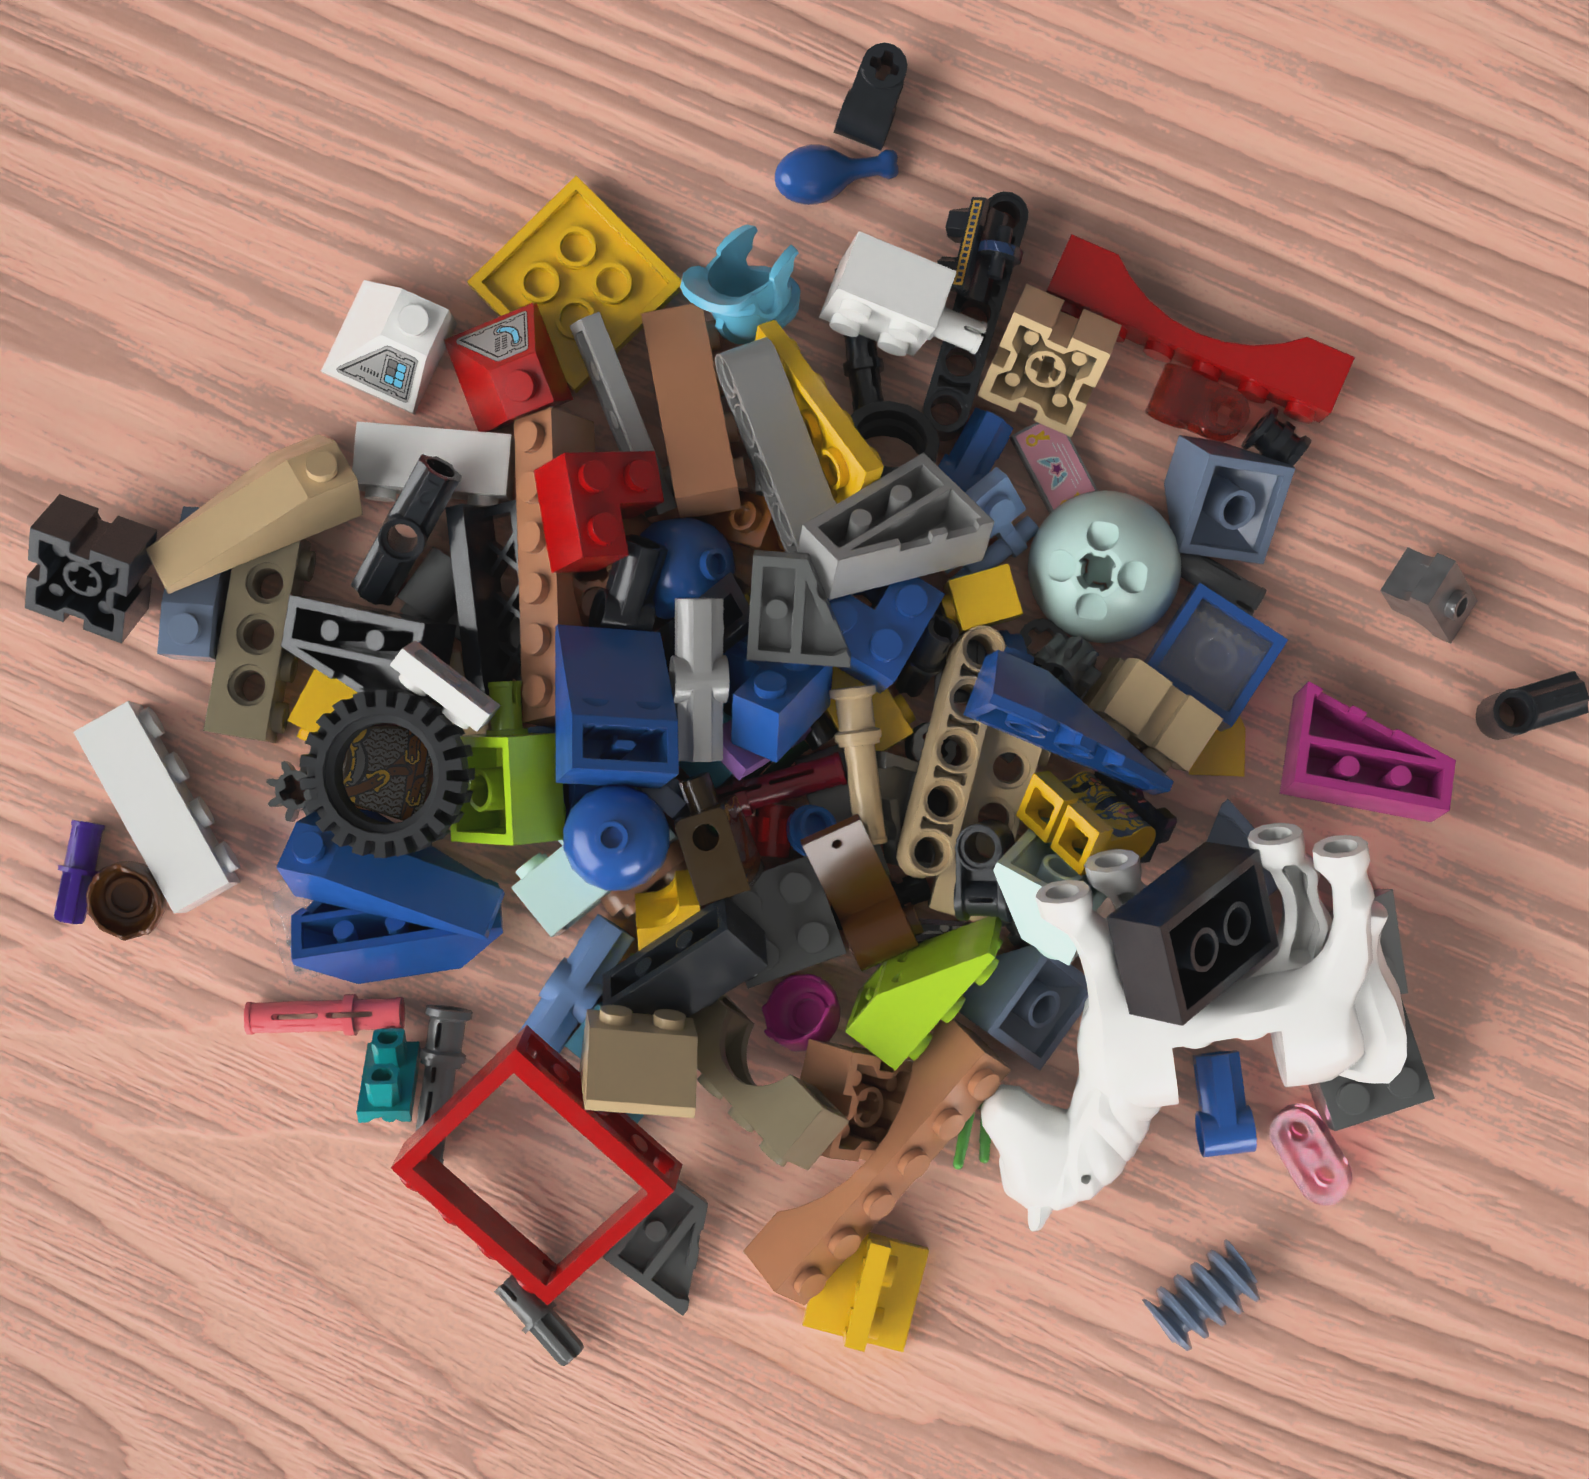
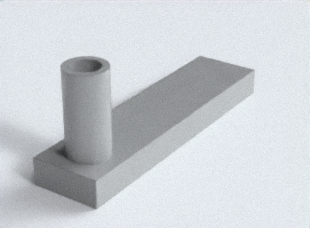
M600 312L579 319L570 325V329L619 451H655ZM657 455L664 502L644 512L646 518L677 508L673 498L675 494L670 467L668 465L662 468Z

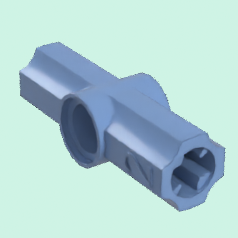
M597 914L577 942L578 944L569 958L564 957L545 983L539 993L540 1001L520 1031L528 1025L554 1050L560 1053L578 1023L582 1024L586 1019L587 1009L593 1010L603 995L602 975L618 965L635 938L612 921Z

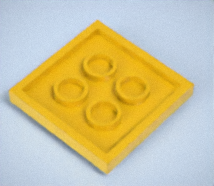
M577 176L561 189L467 281L469 287L499 317L531 303H537L567 384L575 393L591 379L570 325L581 318L600 312L617 354L644 328L641 313L663 309L681 291V279Z

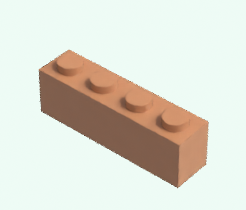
M694 304L641 313L679 517H698L740 509L741 503L738 489L748 488L743 457L732 459L729 444L739 441L733 414L731 411L723 412L720 398L724 397L725 394L712 357V352L721 350L718 330L715 327L716 320L705 321L704 310Z

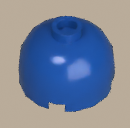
M677 517L654 522L640 534V536L660 543L668 549L653 597L656 610L655 615L658 618L671 620L675 617V598H699L730 572L735 574L736 572L733 549L725 535L707 521L692 517Z
M625 785L602 786L586 793L570 809L563 827V850L572 870L587 884L605 891H628L649 882L663 867L670 848V825L662 807L647 793Z

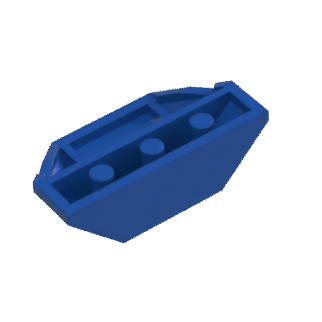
M487 879L488 881L492 882V883L495 884L496 886L500 887V886H499V883H497V882H495V881H492V880H490V879ZM313 901L306 909L302 907L291 915V960L295 966L356 984L459 969L503 933L502 906L499 908L488 939L483 940Z

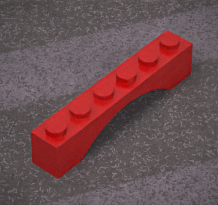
M1071 234L1046 290L1047 293L1065 300L1060 310L1063 313L1079 319L1083 309H1086L1122 325L1116 342L1123 343L1125 339L1144 346L1143 352L1155 360L1171 363L1172 359L1190 366V373L1203 381L1218 383L1219 380L1238 387L1236 392L1241 397L1260 404H1264L1268 400L1284 407L1283 413L1289 418L1305 424H1312L1313 420L1320 423L1331 414L1355 357L1310 337L1279 344L1247 345L1224 342L1196 333L1171 319L1145 296L1130 277L1119 254Z

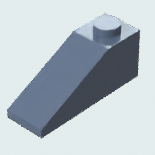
M183 506L180 522L200 507ZM232 568L170 594L164 588L161 602L157 654L175 660L216 662Z

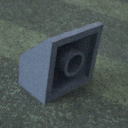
M1179 435L1164 481L1170 528L1175 535L1178 552L1264 564L1295 467L1224 442Z
M1030 945L997 955L995 958L999 960L995 971L981 986L975 982L972 983L963 994L966 1000L959 1012L1035 1068L1041 1070L1082 1013L1085 1001L1088 998V988L1085 975L1072 964L1067 965L1060 960L1047 958L1035 946Z

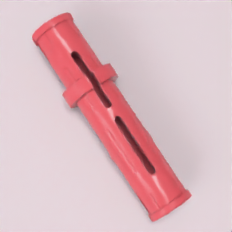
M345 994L343 1000L246 1002L244 1008V1028L247 1035L255 1033L343 1031L345 1036H356L359 1030L404 1029L405 1002L403 997L358 999L356 994ZM372 1012L370 1017H332L334 1013ZM279 1015H318L317 1018L312 1019H279Z

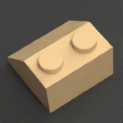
M604 1005L600 1010L587 1009L579 1068L584 1109L695 1118L698 1036L693 1018H686V1015L682 1012L670 1009L656 1010L654 1015L632 1013L631 1009L620 1005Z

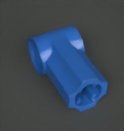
M975 407L949 455L945 453L938 467L966 492L990 472L1010 439L1009 436L1014 428L1001 417Z
M1216 1051L1192 1055L1199 1111L1195 1113V1127L1202 1157L1255 1152L1257 1148L1256 1127L1252 1110L1249 1105H1246L1239 1051Z

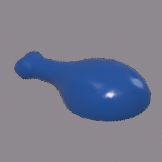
M810 144L793 150L780 161L775 171V184L779 192L787 199L804 205H817L835 198L855 180L873 176H881L886 179L896 177L899 174L898 156L894 150L886 149L878 156L850 158L828 146Z

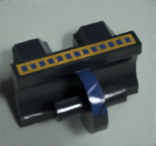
M972 197L969 208L949 211L945 227L947 237L955 243H961L958 257L942 256L941 259L937 260L938 264L957 271L950 291L959 293L975 305H988L993 281L1002 280L1005 265H1020L1024 253L1019 247L1010 244L1014 229L1007 226L1009 216L989 205L990 201L984 197Z

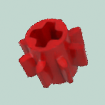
M771 804L757 808L755 816L745 817L760 856L790 859L791 844L787 838L786 824L795 807Z

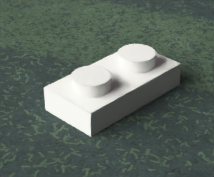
M416 640L403 647L390 664L391 667L401 673L399 680L405 687L420 696H425L426 694L431 696L444 706L442 713L445 717L463 729L471 727L476 732L479 731L491 720L501 706Z

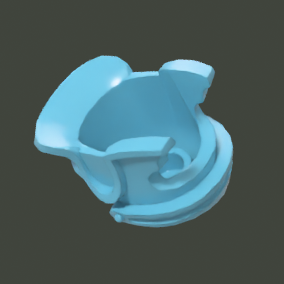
M748 224L737 228L724 238L717 247V256L705 268L699 265L688 268L683 273L680 285L683 295L691 303L712 313L716 320L715 327L720 335L738 345L755 341L757 327L760 324L776 320L783 328L790 323L798 313L801 293L797 282L790 277L794 269V259L798 255V250L792 245L781 254L773 267L747 265L746 258L753 248V239L758 232L756 226Z

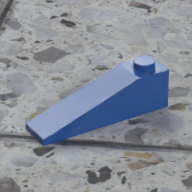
M1006 647L1004 651L997 650L985 657L963 713L964 716L1151 795L1171 791L1174 782L1050 672L1033 665L1035 660L1033 656L1021 650Z

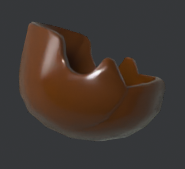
M121 861L102 868L93 876L86 893L88 915L99 930L122 941L149 935L157 927L167 908V900L148 866L134 861Z

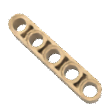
M979 625L962 633L947 653L946 664L943 668L897 846L896 858L899 867L905 874L913 878H926L941 874L950 867L954 859L956 839L961 831L988 726L959 712L954 704V694L957 689H962L971 695L982 666L972 662L968 657L967 644L969 640L980 642L985 647L987 656L997 650L1004 651L1006 648L1001 634L990 626ZM945 739L956 742L960 747L961 759L956 766L946 763L942 758L941 745ZM932 789L942 791L947 797L948 810L942 817L933 814L929 809L927 801ZM921 839L930 842L935 850V860L929 868L921 866L916 861L914 855L915 846Z

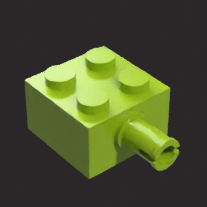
M522 681L488 682L490 698L501 705L491 718V729L486 730L485 734L460 736L464 745H471L473 756L467 757L468 767L475 768V779L468 782L467 790H471L473 793L470 802L464 803L461 811L465 814L459 823L450 826L451 842L515 846L563 840L566 807L563 797V783H556L555 733H528V728H523Z

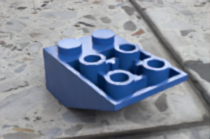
M558 624L555 626L556 783L602 786L625 785L660 789L679 774L678 718L660 632Z

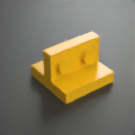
M869 1232L861 1241L857 1251L845 1259L826 1281L822 1291L812 1297L807 1303L802 1326L842 1336L844 1347L865 1352L866 1345L869 1343L904 1352L929 1254L928 1247Z

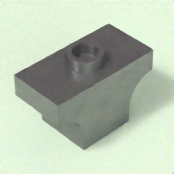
M1408 547L1380 590L1392 610L1411 618L1430 631L1433 636L1450 644L1477 603L1476 597L1455 560L1439 553L1435 557H1430Z

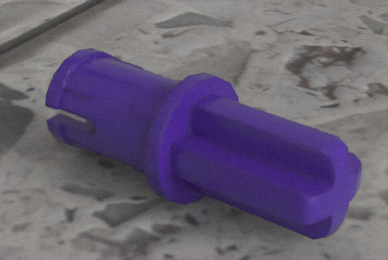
M72 820L64 865H58L57 869L62 871L54 918L63 923L83 924L87 914L86 893L93 876L99 872L95 871L105 825Z

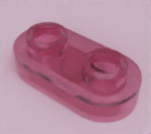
M1290 1104L1282 1108L1270 1125V1139L1298 1189L1306 1199L1318 1205L1326 1206L1339 1202L1350 1188L1353 1174L1350 1164L1323 1118L1315 1109L1305 1104ZM1300 1122L1304 1124L1308 1134L1296 1132L1292 1123ZM1326 1167L1330 1169L1335 1179L1324 1178L1320 1174L1319 1168Z

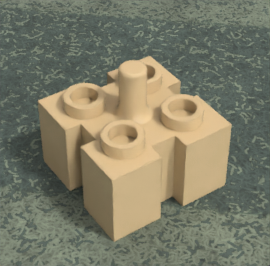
M1026 284L977 396L1013 412L1016 411L1019 402L1038 410L1034 419L1035 422L1072 437L1087 406L1092 390L1096 387L1111 356L1122 325L1086 309H1083L1080 318L1077 319L1060 311L1065 300Z
M1109 657L1100 670L1102 673L1101 677L1088 690L1082 701L1161 771L1167 773L1169 768L1173 767L1176 770L1188 772L1223 721V718L1191 695H1186L1172 685L1173 682L1141 659L1127 658L1125 661L1122 658Z

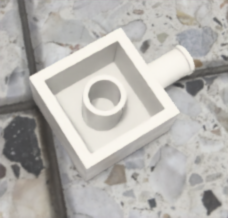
M858 231L838 264L819 318L830 322L829 326L834 331L850 337H857L860 334L875 340L881 350L895 356H905L906 353L914 356L925 341H930L933 337L963 348L971 354H976L984 338L981 334H984L987 329L986 322H980L945 307L957 271Z

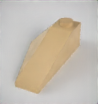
M317 434L267 455L146 549L147 554L167 593H173L363 515L358 479L336 441Z

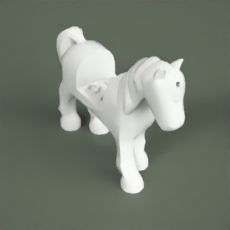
M1266 824L1250 831L1248 836L1249 846L1252 849H1259L1262 867L1271 872L1282 895V918L1277 934L1279 946L1183 1026L1129 1014L1106 918L1093 910V896L1091 887L1084 881L1068 879L1051 882L1038 889L1035 899L1041 918L1069 935L1078 951L1086 978L1088 998L1084 1004L1077 1037L1079 1075L1070 1107L1063 1109L1043 1103L1021 1087L1005 1084L999 1085L997 1091L986 1099L981 1106L982 1125L1000 1154L999 1167L1004 1192L1028 1209L1030 1231L1041 1230L1053 1210L1059 1211L1071 1207L1077 1202L1090 1200L1104 1186L1111 1184L1123 1172L1126 1162L1136 1153L1149 1130L1152 1117L1159 1112L1162 1106L1179 1103L1172 1048L1184 1046L1197 1049L1206 1047L1214 1041L1233 1038L1254 1040L1270 1033L1278 1070L1285 1088L1331 1081L1338 1075L1359 1082L1389 1084L1401 1072L1407 1057L1405 1016L1400 988L1386 963L1380 944L1381 930L1388 918V912L1381 903L1373 901L1375 898L1374 891L1367 874L1370 855L1366 840L1352 835L1327 837L1314 844L1312 850L1313 857L1305 854L1303 830L1295 824ZM1113 849L1101 851L1088 857L1084 864L1089 884L1109 897L1115 910L1147 886L1141 882L1142 868L1140 857L1132 850ZM1320 873L1328 880L1332 887L1333 921L1319 897L1318 882Z

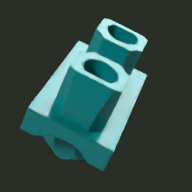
M402 1028L376 1029L373 1031L372 1042L367 1044L356 1111L358 1123L370 1122L375 1118H382L386 1122H394L396 1119L401 1122H411L420 1064L419 1050L421 1048L419 1041L406 1042L405 1030Z

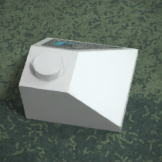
M364 280L321 372L415 415L446 349L444 339L452 336L457 322L449 309L399 287Z

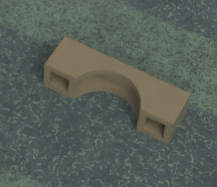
M724 994L711 1006L702 1008L688 1017L693 1018L698 1036L697 1069L702 1074L697 1080L713 1096L720 1100L724 1097L732 1105L728 1114L736 1123L751 1133L755 1130L764 1139L759 1147L770 1159L783 1167L787 1162H790L805 1170H809L848 1124L849 1120L818 1088L791 1074L769 1085L757 1086L754 1083L747 1066V1045L754 1023Z

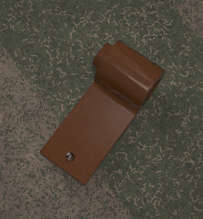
M859 814L800 839L802 847L839 919L844 935L861 971L919 946L916 936L924 933V929L912 904L902 907Z

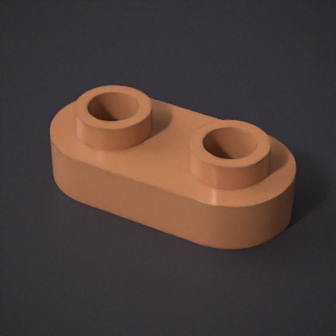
M679 839L670 844L663 867L649 882L628 891H611L601 899V904L612 917L621 911L626 919L636 912L634 894L645 893L661 879L668 886L674 879L675 871L688 870Z

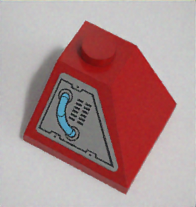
M531 303L444 339L446 349L477 430L480 432L497 431L514 424L516 419L550 407L554 408L573 400L537 303Z

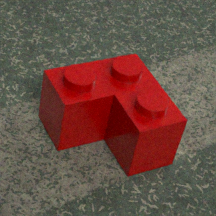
M655 451L564 452L534 470L551 573L598 571L628 556L622 519H633L664 502Z

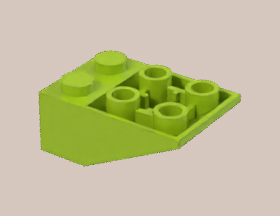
M983 918L920 942L918 947L884 961L859 989L845 1032L895 1071L907 1057L916 1060L931 1042L933 1035L929 1032L940 1020L949 1023L962 1008L966 1000L963 996L965 991L973 982L979 986L984 984L998 966L999 960L995 957L1003 943V940L999 938L1002 927L1000 918Z

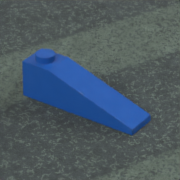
M359 809L370 818L380 822L394 823L377 812ZM317 811L296 822L276 867L294 896L478 939H488L505 895L503 889L435 847L430 846L423 850L398 857L374 858L373 854L362 856L352 853L353 847L349 845L340 847L331 841L335 834L331 831L322 832L315 824L321 819Z

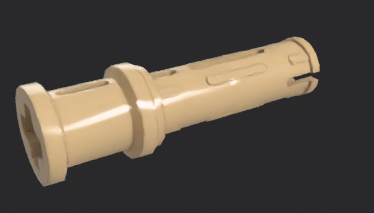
M876 685L829 690L831 699L836 700L839 732L834 735L835 743H838L840 748L844 747L852 816L859 814L873 845L886 843L888 839L885 833L875 744L880 743L879 738L882 737L881 729L875 727L872 695L876 693Z

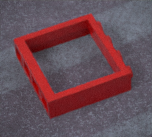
M526 1025L404 1142L391 1169L399 1175L401 1182L407 1188L418 1192L438 1209L439 1214L447 1223L457 1226L470 1237L486 1257L496 1260L509 1271L525 1291L535 1294L548 1305L675 1191L683 1164L626 1113L585 1110L580 1072ZM513 1073L642 1187L558 1264L552 1261L430 1154L443 1139Z

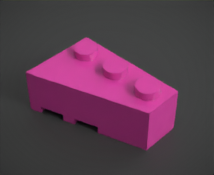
M1309 681L1293 696L1279 794L1426 822H1433L1450 811L1456 765L1455 759L1399 729L1393 731L1367 717V712L1354 705L1349 707L1323 693L1321 687Z

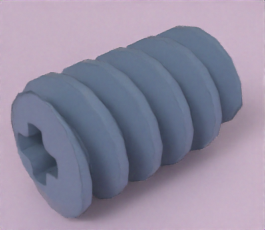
M1227 1239L1224 1240L1227 1258L1214 1250H1210L1207 1253L1211 1267L1210 1270H1207L1197 1262L1190 1265L1194 1282L1191 1283L1179 1274L1174 1276L1173 1280L1177 1290L1176 1295L1160 1286L1157 1288L1160 1302L1159 1307L1146 1299H1142L1171 1342H1175L1186 1351L1192 1349L1189 1331H1194L1204 1339L1209 1337L1205 1322L1207 1318H1210L1222 1327L1226 1325L1222 1310L1225 1305L1239 1315L1244 1312L1239 1295L1243 1293L1255 1302L1260 1300L1256 1286L1257 1279Z

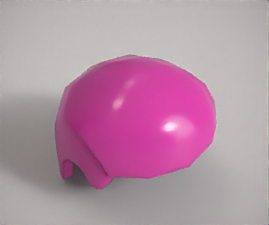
M790 975L774 987L767 1003L762 1006L767 1028L764 1030V1033L774 1042L793 1052L806 1051L809 1039L829 1042L838 1029L841 1015V1007L836 991L828 981L816 975Z

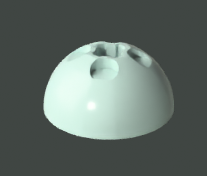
M1093 491L1067 500L1053 510L1043 521L1031 544L1028 558V577L1032 594L1039 608L1049 620L1065 633L1073 637L1081 636L1082 639L1088 642L1113 643L1133 638L1145 632L1166 613L1179 587L1181 556L1178 552L1177 541L1172 529L1162 515L1148 503L1135 496L1118 491ZM1085 558H1087L1088 560H1090L1089 563H1088V566H1087V571H1088V573H1086V571H1085V567H1086V563H1087V561L1085 560ZM1093 581L1098 582V583H1105V582H1106L1107 588H1105V585H1104V584H1103V585L1095 584V583H1093Z

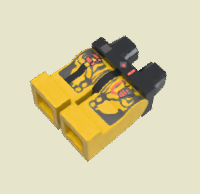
M1050 771L1033 773L1016 814L1045 843L1052 842L1050 848L1080 876L1086 875L1084 864L1087 858L1101 851L1113 849L1132 850L1139 855L1140 863L1150 862L1157 845L1169 841L1177 824L1176 816L1165 807L1156 809L1144 798L1142 790L1095 771L1094 775L1091 772L1083 771L1066 780H1059ZM1040 817L1050 818L1048 824L1044 822ZM1074 848L1084 849L1082 855L1076 852Z

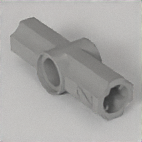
M675 598V655H672L670 658L669 679L678 718L679 761L713 762L723 760V703H727L730 679L728 659L726 655H723L724 607L722 598Z

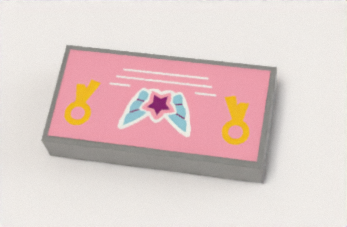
M1038 422L1011 435L1010 440L1049 514L1059 505L1075 496L1098 491L1070 436Z

